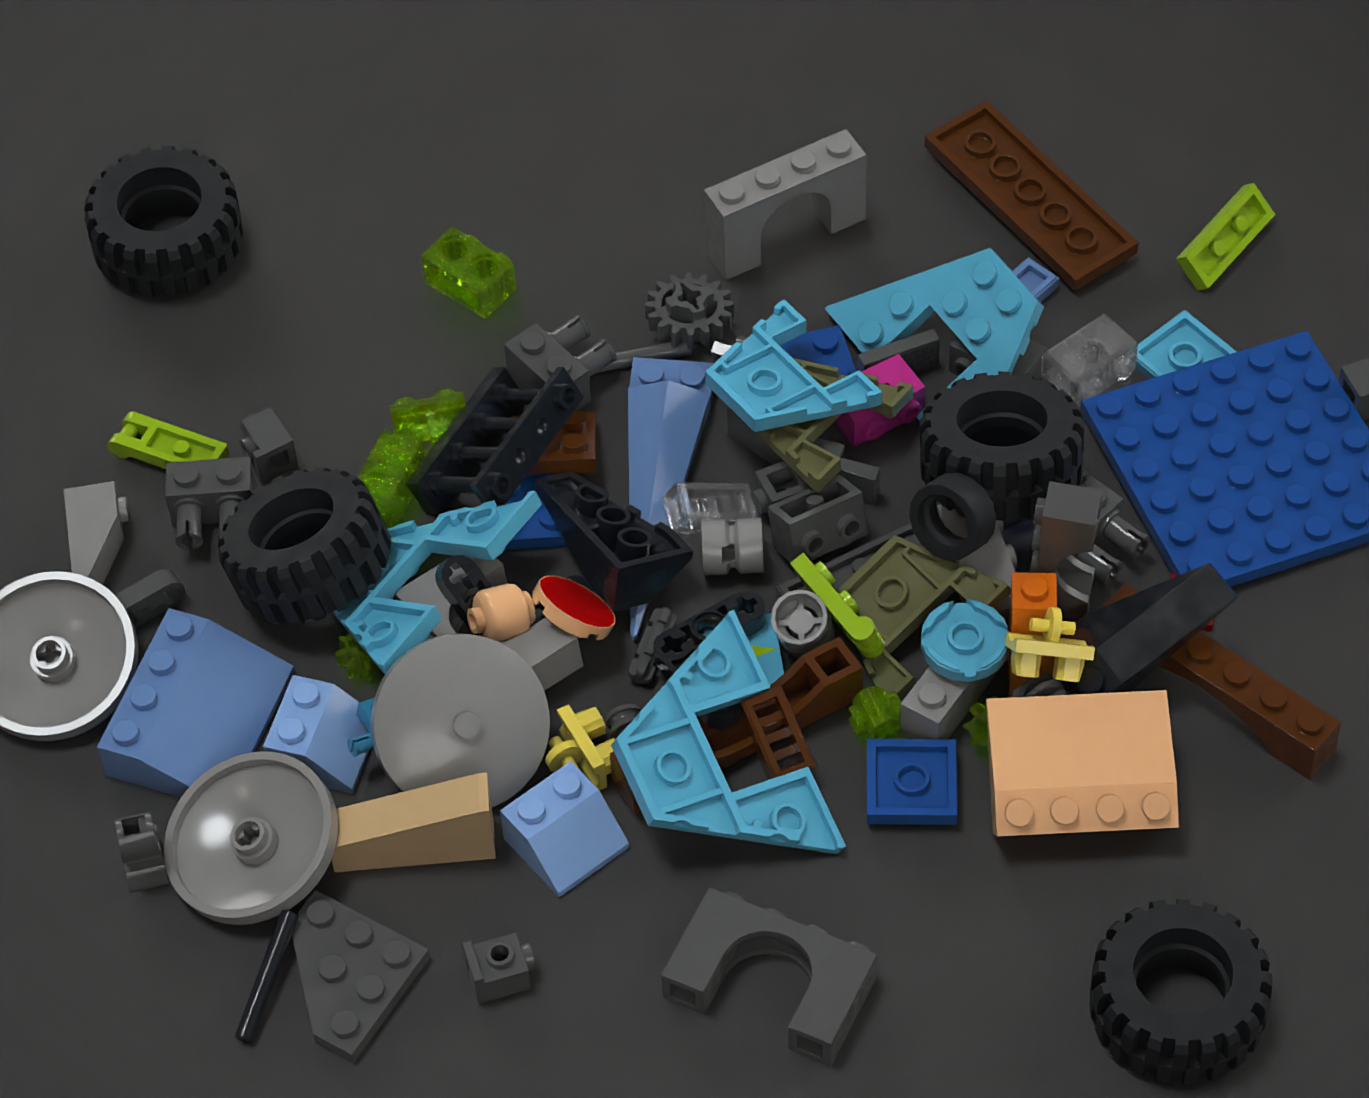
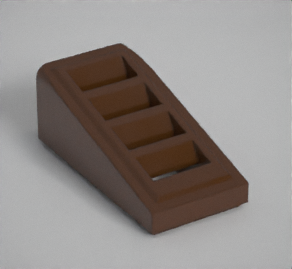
M781 685L740 701L739 704L768 780L805 767H809L811 772L816 768ZM775 703L777 704L779 711L758 719L755 711ZM781 720L783 721L785 728L768 735L764 734L762 728ZM789 737L790 746L772 752L771 744ZM795 755L796 763L782 769L779 768L777 761Z

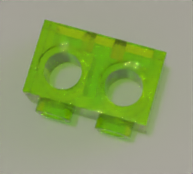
M453 226L421 255L424 282L484 319L494 312L517 289L514 263L505 254L496 253L481 244L475 236L465 234Z
M383 429L358 478L369 489L387 528H392L399 524L413 498V494L405 483L425 456L421 439Z

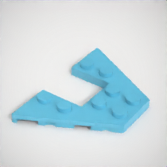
M988 248L828 305L825 310L840 325L841 329L862 353L909 337L936 312L976 358L954 380L957 381L962 378L970 380L973 379L975 374L986 372L987 375H998V371L1012 373L1019 355L1024 356L1030 342V332L1037 325L1044 306L997 253ZM954 381L947 388L950 389ZM924 409L916 416L919 421L923 417Z
M529 491L525 498L519 502L497 507L493 500L475 508L465 507L441 513L430 524L417 527L415 521L412 520L388 528L391 536L390 556L386 568H382L381 577L376 584L368 586V592L359 600L355 598L348 603L349 607L340 612L337 610L332 612L385 675L405 652L426 641L431 631L442 620L434 605L393 600L398 590L410 577L418 572L421 564L431 553L453 556L464 555L469 558L493 561L503 553L505 546L542 505L536 491Z
M734 610L728 612L707 638L703 640L658 693L612 743V749L648 826L838 854L846 845L809 767L731 792L699 724L698 716L740 703V701L768 691L771 688Z

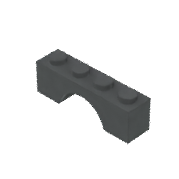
M1050 481L1046 498L1038 497L1033 523L1036 525L1032 540V550L1034 552L1030 573H1056L1057 607L1061 609L1062 621L1076 623L1081 617L1089 613L1093 595L1095 568L1079 561L1073 554L1093 552L1100 520L1103 490Z

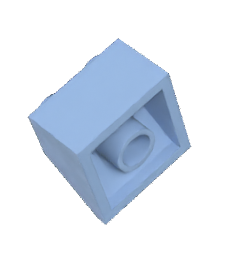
M292 675L263 749L264 751L277 752L294 757L311 768L328 789L353 794L370 752L368 751L354 757L347 745L348 739L369 733L356 715L358 703L360 702L335 684Z
M572 761L500 810L504 840L558 898L630 848L627 838L599 789Z

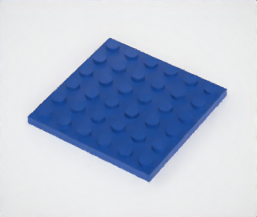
M1307 330L1081 400L1080 411L1169 569L1175 576L1211 563L1227 584L1233 587L1369 543V429Z

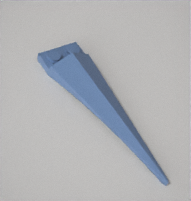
M633 357L628 388L629 505L641 510V518L654 526L659 522L669 527L672 526L680 497L711 409L713 391L705 384V371L714 363ZM648 603L630 608V634L633 642L638 640Z

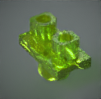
M452 388L437 391L433 397L416 400L409 396L396 399L395 404L389 405L397 447L430 440L433 447L466 404L463 391L455 392Z

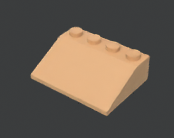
M1167 690L986 699L992 829L994 835L1016 836L1179 828L1177 778Z

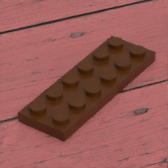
M987 100L924 136V147L1074 291L1138 253L1139 242Z

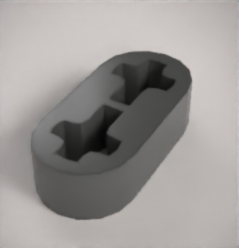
M160 569L120 591L115 596L126 609L136 629L166 612L168 608L178 604L184 596L185 587L172 570Z

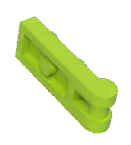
M133 411L128 412L121 422L122 430L120 433H114L107 443L109 451L119 458L132 457L166 469L167 462L227 458L230 454L228 444Z
M804 552L790 562L801 583L808 591L820 597L832 620L859 652L867 658L878 657L885 648L882 636L877 631L872 619L856 615L860 608L846 590L838 594L832 587L836 580L821 561L814 565Z

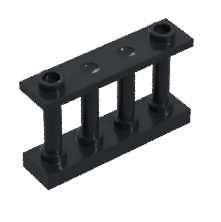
M493 367L405 484L426 514H438L453 493L476 494L482 504L494 500L497 507L505 505L584 396L564 367H557L542 388H519L505 367ZM519 405H529L521 417H511ZM497 434H507L498 447H488ZM476 463L485 464L476 477L467 476Z

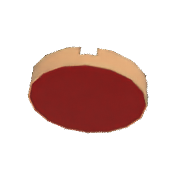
M544 576L538 581L532 591L534 604L541 603L545 607L542 611L545 618L561 630L576 637L588 639L590 634H594L596 640H603L609 635L615 625V615L610 607L598 595L570 579L559 576Z

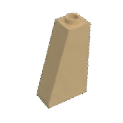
M487 772L336 808L338 836L332 857L334 872L496 859L494 819Z

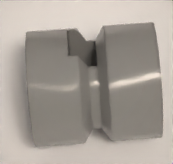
M761 517L737 518L734 525H729L725 519L701 520L704 576L727 575L731 568H736L740 574L764 573ZM734 544V549H730L727 546Z
M797 589L787 592L778 598L772 608L771 622L780 644L788 654L795 658H800L802 655L833 640L834 627L832 619L819 596L807 590Z

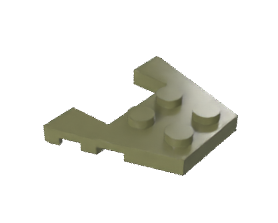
M793 358L822 387H826L846 377L845 375L838 374L839 368ZM864 374L882 391V404L870 409L890 419L913 398V385L899 381L897 387L878 383V376ZM841 414L755 432L817 492H820L841 471L840 457L813 444Z
M893 535L837 590L838 594L843 590L850 594L860 608L856 615L872 619L877 631L885 642L884 651L878 657L867 658L862 654L861 656L868 674L877 688L880 700L890 711L917 683L915 678L890 654L927 619L930 612L939 607L954 592L965 601L966 599L978 600L994 609L1011 594V588L1003 580L996 577L992 579L965 564L959 565L950 560L934 556L926 548L896 535Z

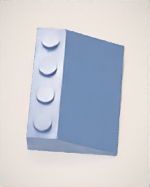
M168 608L97 746L105 776L182 797L192 783L213 766L231 757L256 751L295 671L294 665L210 619Z

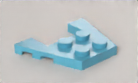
M785 299L774 306V313L766 321L761 319L752 327V334L743 343L736 342L705 371V384L754 432L867 409L882 404V391L860 370L826 387H822L780 347V345L806 333L807 320Z

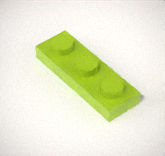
M1255 183L1243 185L1176 258L1198 291L1208 289L1274 217V211Z

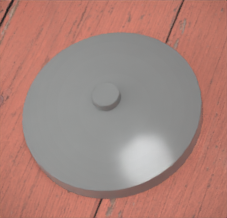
M49 571L26 576L0 590V729L28 740H62L92 729L104 721L118 707L137 669L138 639L133 622L118 598L101 583L72 572Z
M472 634L437 636L405 652L383 677L376 692L371 712V736L376 756L384 772L398 789L404 792L487 772L492 807L514 796L532 778L543 759L550 730L547 698L540 680L529 664L508 646L490 638Z
M268 751L250 752L222 761L203 773L192 783L172 812L164 839V863L170 882L176 892L189 906L204 917L216 922L247 925L280 915L282 910H289L304 899L318 884L327 870L335 851L338 836V816L335 802L326 785L311 768L298 759L286 754Z

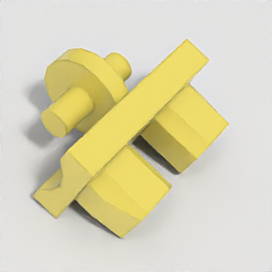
M1049 607L1044 619H1030L1029 630L1043 632V636L1006 632L1005 646L1012 650V673L1017 676L1039 677L1041 657L1045 655L1055 657L1053 678L1062 681L1079 682L1085 660L1093 661L1095 647L1087 646L1086 641L1060 638L1061 634L1074 635L1076 624L1075 622L1062 621V612L1058 607Z
M569 704L557 709V714L563 724L559 729L560 736H555L549 740V745L552 749L547 754L545 762L550 771L556 772L572 761L579 770L581 768L585 776L599 791L606 788V775L611 773L610 753L613 752L611 745L615 739L612 738L597 746H594L591 741L606 733L605 723L596 707H592L575 714Z

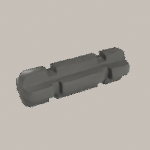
M656 608L651 614L648 622L649 626L646 627L634 654V657L637 659L633 658L627 671L628 677L633 679L636 684H649L656 672V667L653 666L656 665L653 649L654 641L658 635L674 627L677 622L676 615L671 613L669 608Z

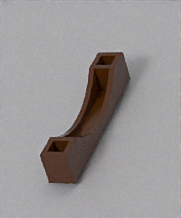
M1125 582L1100 608L1139 591ZM1201 631L1158 667L1189 680L1225 704L1258 736L1273 757L1308 780H1311L1336 752L1341 721Z
M839 636L802 655L781 677L770 685V689L782 686L799 728L802 729L863 697V667ZM775 703L757 710L755 713L758 719L779 710ZM743 712L740 722L726 730L711 728L706 723L700 725L721 770L757 752ZM781 720L762 729L764 734L768 735L785 728ZM613 751L610 753L612 783L632 812L636 814L641 809Z

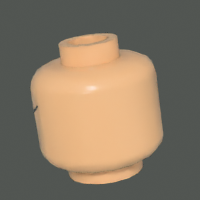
M503 584L478 591L473 598L472 608L467 610V620L472 633H479L482 637L498 642L529 630L530 625L534 624L536 618L535 607L530 594L527 591H522L515 584Z

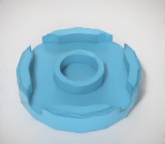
M966 599V603L954 604V601L946 602L930 612L922 625L921 650L926 663L937 674L954 681L972 682L987 678L1002 666L1008 656V647L1005 646L1008 627L1005 619L993 607L978 600Z

